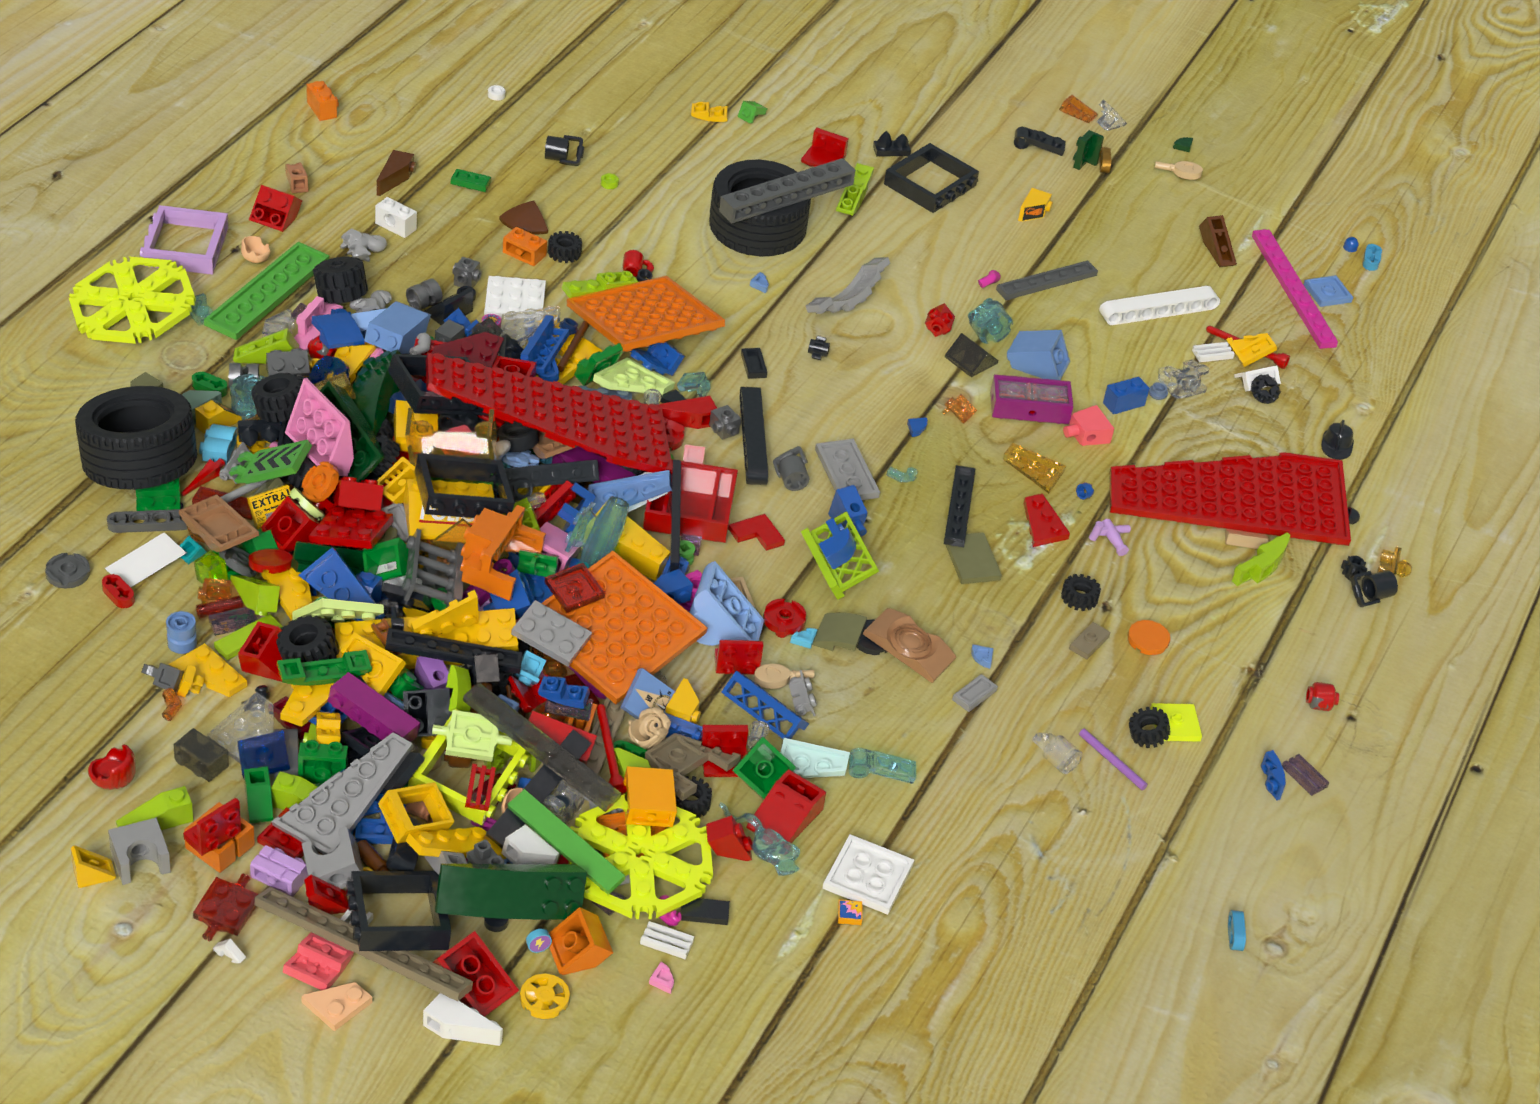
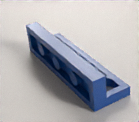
M546 315L520 354L521 360L536 362V365L542 364V367L536 366V373L545 374L570 335L569 330L554 328V316Z
M738 671L733 674L721 691L726 697L783 740L784 738L791 739L798 728L805 730L809 725L807 721ZM736 682L741 685L742 695L733 696L729 693ZM756 696L758 698V707L749 708L747 697ZM772 708L775 719L765 720L763 710ZM788 720L793 725L785 735L781 732L780 722Z

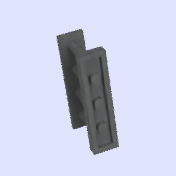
M417 528L414 535L409 536L406 548L409 551L406 578L402 585L404 600L408 601L414 591L444 601L446 608L450 606L449 602L455 599L460 602L463 596V582L461 581L463 572L460 571L463 561L461 550L464 544L458 542L455 549L449 551L420 541L421 529ZM419 550L445 558L450 564L419 555ZM418 564L444 572L449 577L447 579L418 569ZM419 578L443 586L447 593L418 584L416 579Z

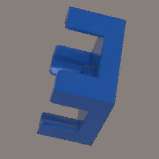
M576 482L571 487V490L583 497V500L576 508L564 503L558 512V516L567 521L563 531L571 536L584 522L596 498V495Z

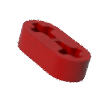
M109 574L103 577L102 591L117 607L129 608L135 603L133 589L120 576Z

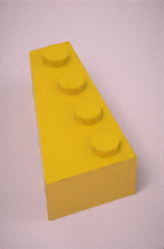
M609 500L605 502L586 526L583 542L605 554L614 551L636 570L654 581L664 571L670 551Z

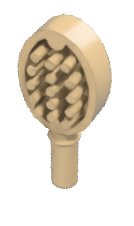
M1179 161L1175 164L1155 162V168L1173 171L1178 177L1184 179H1199L1203 172V168L1193 162Z
M765 664L756 669L754 682L766 689L781 688L786 686L791 678L801 677L800 670L790 671L780 664ZM802 670L805 678H814V670Z

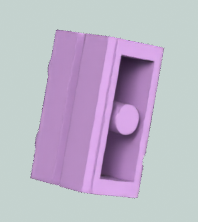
M267 845L263 847L259 855L250 864L251 878L292 897L297 893L299 887L305 883L304 879L308 877L306 863L301 858H292L286 855L283 850L279 848L273 849Z

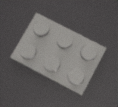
M535 600L512 628L511 635L569 667L591 638L592 632Z

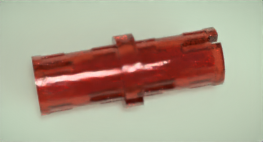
M240 595L227 599L217 598L215 601L196 605L199 619L217 614L222 616L226 612L243 609Z

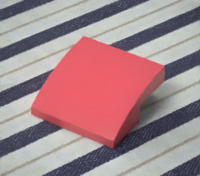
M311 932L298 944L297 953L284 964L283 973L319 990L329 989L344 971L354 952Z

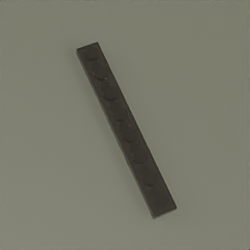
M480 682L464 695L463 701L604 812L620 799L621 792Z

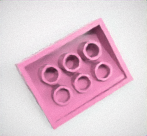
M304 378L285 433L293 442L309 440L312 447L307 456L316 466L321 465L319 463L323 461L329 462L338 469L339 476H348L354 459L350 421L308 378Z

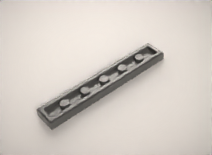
M1087 260L997 285L996 290L1005 300H1010L1097 276L1098 270Z

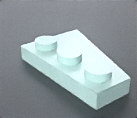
M784 738L780 751L782 755L797 767L793 772L802 778L845 776L850 752Z

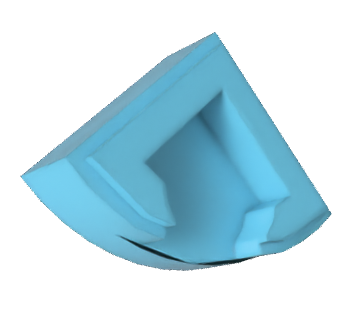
M807 628L806 631H797L792 635L790 643L811 649L818 629Z

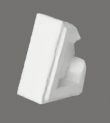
M231 938L218 942L213 947L219 956L226 955L231 958L232 963H241L246 958Z

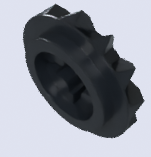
M1261 374L1252 381L1251 392L1259 402L1270 404L1279 398L1281 393L1279 389L1280 384L1276 382L1275 377L1272 378L1269 374ZM1264 386L1271 387L1269 391L1261 390Z

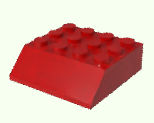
M681 461L680 536L726 543L738 474L737 469ZM671 491L651 502L647 500L644 514V530L671 534Z

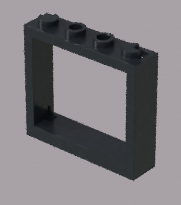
M929 143L888 168L885 173L884 185L934 213L974 188L978 182L979 171ZM932 162L960 179L934 194L906 177L927 163Z
M393 354L388 372L414 413L452 415L474 413L476 415L489 416V414L483 412L484 408L465 403L456 397L448 399L434 392L420 391L411 375L426 376L427 355ZM444 356L452 359L460 358L470 363L467 357Z
M418 453L414 473L425 514L475 518L476 515H480L484 508L506 516L509 511H513L515 502L502 460ZM430 477L495 482L499 498L434 493ZM431 506L432 508H436V510H429V508Z
M351 871V880L346 881V896H349L348 910L351 911V926H354L353 940L358 941L359 951L449 950L451 938L448 914L435 912L439 875L435 871ZM427 893L434 926L368 927L363 894Z

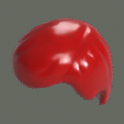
M123 744V749L113 747L104 758L95 759L90 763L88 775L96 786L113 790L123 788L133 780L136 772V759L128 745Z

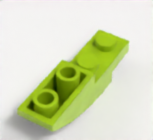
M856 164L854 183L851 186L845 187L836 208L837 212L852 216L857 212L868 190V184L873 175L874 167Z
M630 271L598 273L596 280L563 282L562 290L569 298L637 283L638 281Z
M1287 532L1280 537H1275L1266 544H1261L1257 549L1256 556L1235 567L1232 582L1239 586L1253 579L1258 584L1270 576L1280 565L1284 557L1290 534Z

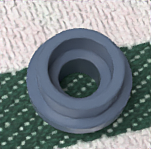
M1160 382L1154 383L1149 389L1150 396L1156 400L1165 399L1168 395L1167 386Z

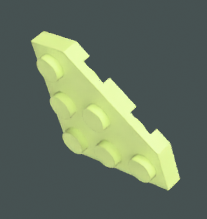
M628 357L597 372L593 378V381L600 384L602 388L660 395L673 390L675 385L674 381L653 370H648Z
M322 598L293 611L292 620L295 621L298 617L302 616L304 618L307 615H312V617L320 616L321 619L325 618L327 621L335 623L345 622V620L350 619L374 620L376 616L384 613V605Z

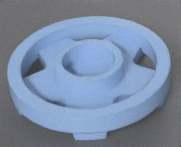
M530 450L523 452H507L501 460L513 467L539 465L540 458L531 454Z

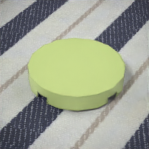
M294 487L290 491V496L293 499H297L300 506L314 518L321 521L326 516L322 510L306 499L300 490Z

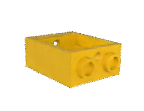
M435 782L387 790L378 803L397 844L406 842L409 833L449 830L455 822ZM423 801L433 823L413 826L403 804Z

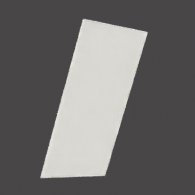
M162 533L105 569L110 574L120 576L132 587L183 556L186 552L166 533Z

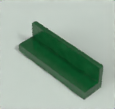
M297 541L291 566L296 572L302 573L328 550L334 548L354 575H357L362 571L364 572L363 550Z

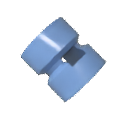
M184 611L170 614L166 620L168 648L178 654L189 653L197 645L195 617L191 613Z

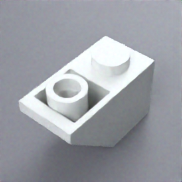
M526 824L505 838L502 854L513 864H556L559 856L555 848L545 842Z

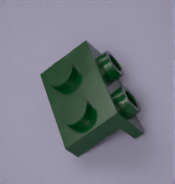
M1088 130L1082 137L1078 138L1076 143L1078 148L1073 157L1075 161L1073 168L1080 170L1086 163L1094 166L1098 164L1104 136Z

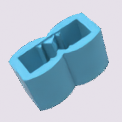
M212 424L210 429H206L205 441L201 442L199 447L202 461L208 462L211 458L216 462L221 458L227 465L236 446L237 427Z

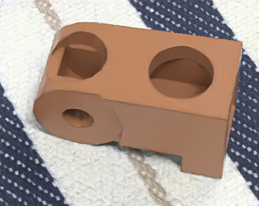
M302 163L285 164L286 177L290 184L291 193L308 192V175Z

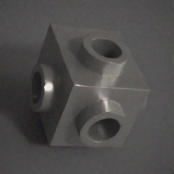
M462 257L458 263H455L452 269L454 285L474 288L481 277L480 262Z
M728 405L711 410L709 426L722 440L739 434L741 418Z

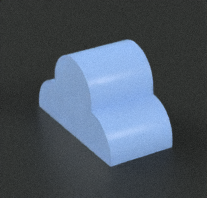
M716 561L709 563L703 570L698 590L695 593L690 609V614L708 627L707 633L696 642L704 645H718L720 640L759 641L764 623L763 617Z

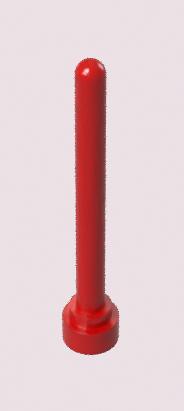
M1213 326L1206 327L1208 333L1224 340L1228 338L1233 340L1241 339ZM1272 352L1265 356L1273 360L1282 369L1287 367L1290 360V355L1285 353L1275 354Z
M599 704L596 710L611 776L608 781V789L611 795L620 796L627 792V787L624 785V778L619 774L605 706Z

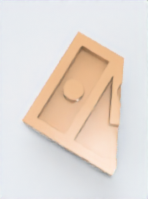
M356 982L304 994L302 996V1003L333 1031H336L372 1003V996Z

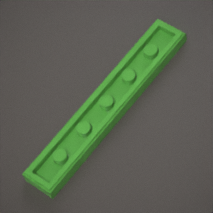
M525 789L507 804L508 809L568 861L586 871L587 877L606 894L609 895L625 880V875Z

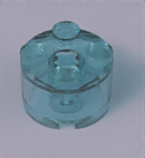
M992 298L984 300L982 304L968 314L970 326L985 344H989L987 341H994L996 343L1003 340L1010 333L1011 324L1013 325V320L1003 305Z
M243 374L233 380V384L230 386L231 409L241 416L242 420L260 418L257 415L251 391L258 381L265 378L264 376L260 375L259 378L254 377V374Z

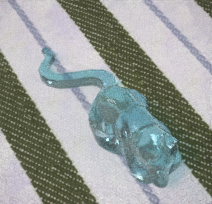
M721 802L719 806L723 809L725 817L731 816L732 814H730L728 807ZM745 813L738 817L733 816L737 823L747 821L755 827V837L752 844L753 852L761 860L774 865L779 876H787L799 870V867L795 864L800 855V849L797 846L786 841L776 831L764 829L760 820L751 813Z

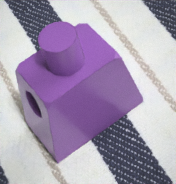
M417 657L414 672L416 682L424 689L446 687L449 671L443 660Z

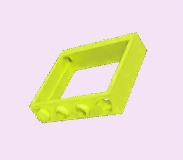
M451 716L449 717L444 726H448V723L451 720ZM499 731V735L509 736V735H507V734H505V733ZM437 735L423 755L425 758L423 763L409 779L408 787L435 782L443 795L448 809L482 826L487 817H493L496 811L495 805L498 801H503L508 791L506 789L508 785L515 783L520 767L524 768L526 766V762L530 757L527 755L529 745L513 737L511 746L497 744L496 748L514 757L492 789L489 810L484 811L466 808L465 796L426 777L447 747L446 736Z

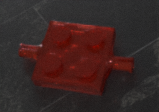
M242 873L237 883H230L218 877L214 879L193 911V918L208 926L202 935L203 939L207 940L208 938V941H212L217 931L228 932L235 936L239 935L256 908L254 905L255 897L259 895L245 888L250 881L249 875L245 876Z

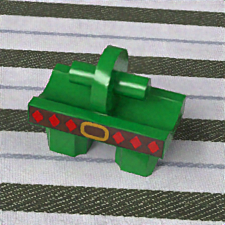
M521 549L519 551L517 570L522 573L556 578L559 556Z

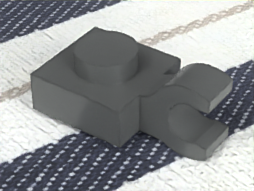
M160 663L159 668L150 664H144L141 671L155 678L153 685L171 692L177 691L184 673L183 670L165 663Z

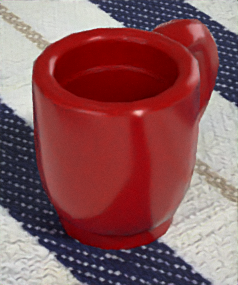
M637 250L625 252L622 265L623 271H630L634 277H637L638 271L642 269L643 265H646V269L653 272L654 265L650 261L644 260L641 252Z

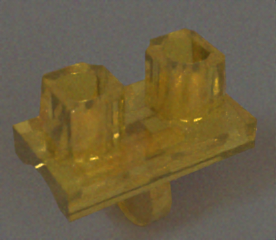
M1395 547L1394 552L1383 549L1377 572L1389 570L1394 575L1403 578L1411 574L1412 566L1406 560L1399 561L1402 548Z

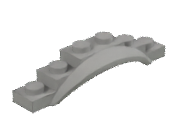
M873 258L868 263L862 265L846 289L833 298L818 297L813 299L812 302L806 305L807 312L821 314L826 311L834 313L839 310H853L856 304L866 301V297L872 294L871 287L875 286V283L881 279L880 273L890 264L889 258Z

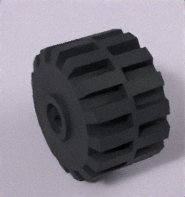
M331 258L320 262L313 269L318 297L324 298V302L330 304L346 303L361 298L368 291L364 264L359 258Z

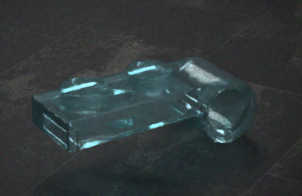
M855 748L850 751L849 774L854 778H864L869 773L913 784L916 780V761L878 751Z

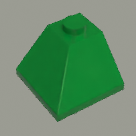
M761 737L732 771L764 800L782 775L788 769L793 772L797 767L764 737Z

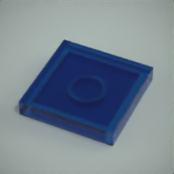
M284 730L237 741L243 779L244 769L268 767L269 774L290 770Z

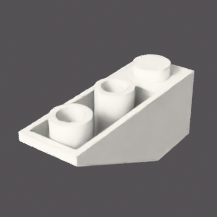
M440 993L423 1010V1026L442 1038L498 1046L502 1044L503 1028L497 1022L490 1021L476 1009L469 1008L460 1001L450 999Z

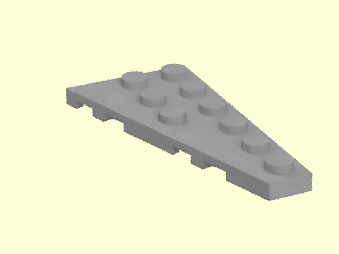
M391 733L372 747L365 756L350 763V767L343 772L339 771L309 793V797L299 804H294L280 818L278 816L272 820V825L303 843L310 840L315 849L324 855L333 852L340 843L339 829L347 826L350 832L353 831L413 749V743L395 733Z

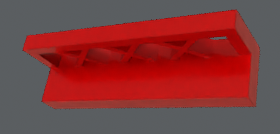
M568 480L564 484L551 485L531 505L537 516L539 528L555 518L564 503L569 504L576 497L575 492L571 490L573 484Z

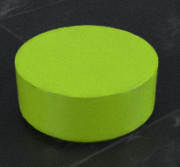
M611 173L602 175L601 186L603 188L615 189L618 187V176Z

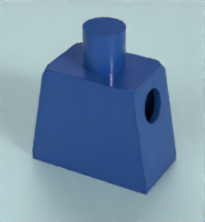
M855 485L837 489L828 513L829 516L834 519L847 511L860 537L864 536L867 533L864 526L867 510ZM847 520L841 522L844 529L847 525Z
M516 569L509 574V576L516 578L512 600L508 601L489 593L493 602L483 607L484 611L514 608L515 619H519L532 605L535 598L527 578Z

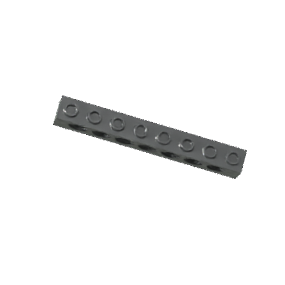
M838 159L723 195L720 200L719 212L732 224L851 186L854 183L856 170L845 159Z

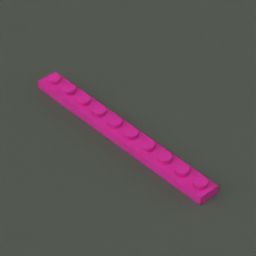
M1266 229L1254 230L1252 233L1253 240L1319 349L1336 348L1338 344L1336 337L1271 231Z

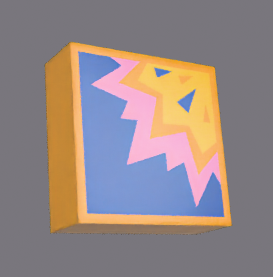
M839 900L838 924L862 925V901Z

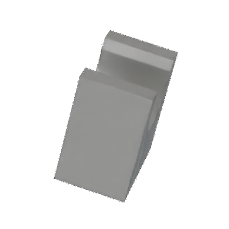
M157 818L108 830L110 850L122 885L131 883L130 866L139 860H152L158 865L159 872L162 875L171 873L169 851Z
M347 826L339 829L340 843L329 854L319 855L310 840L302 843L308 876L312 874L342 889L346 887V881L351 880V871H363L358 844Z

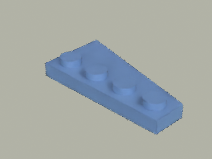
M670 470L590 484L588 491L596 495L588 512L590 520L607 500L621 510L672 491Z

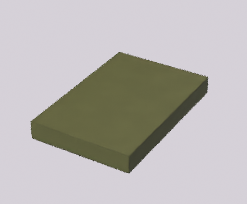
M984 532L966 534L964 547L946 545L961 584L1001 580L1002 574Z

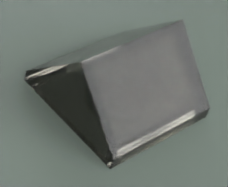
M963 333L959 335L945 354L946 359L970 377L998 364L999 361Z

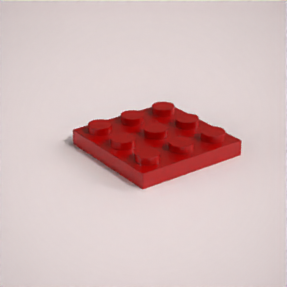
M335 507L327 513L310 533L309 542L372 549L394 522L393 514H388L384 511L367 512L363 509L345 510L342 507Z

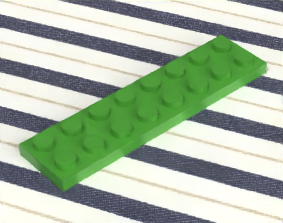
M297 242L204 319V326L232 339H239L314 275V267L320 264V262L330 259V255Z

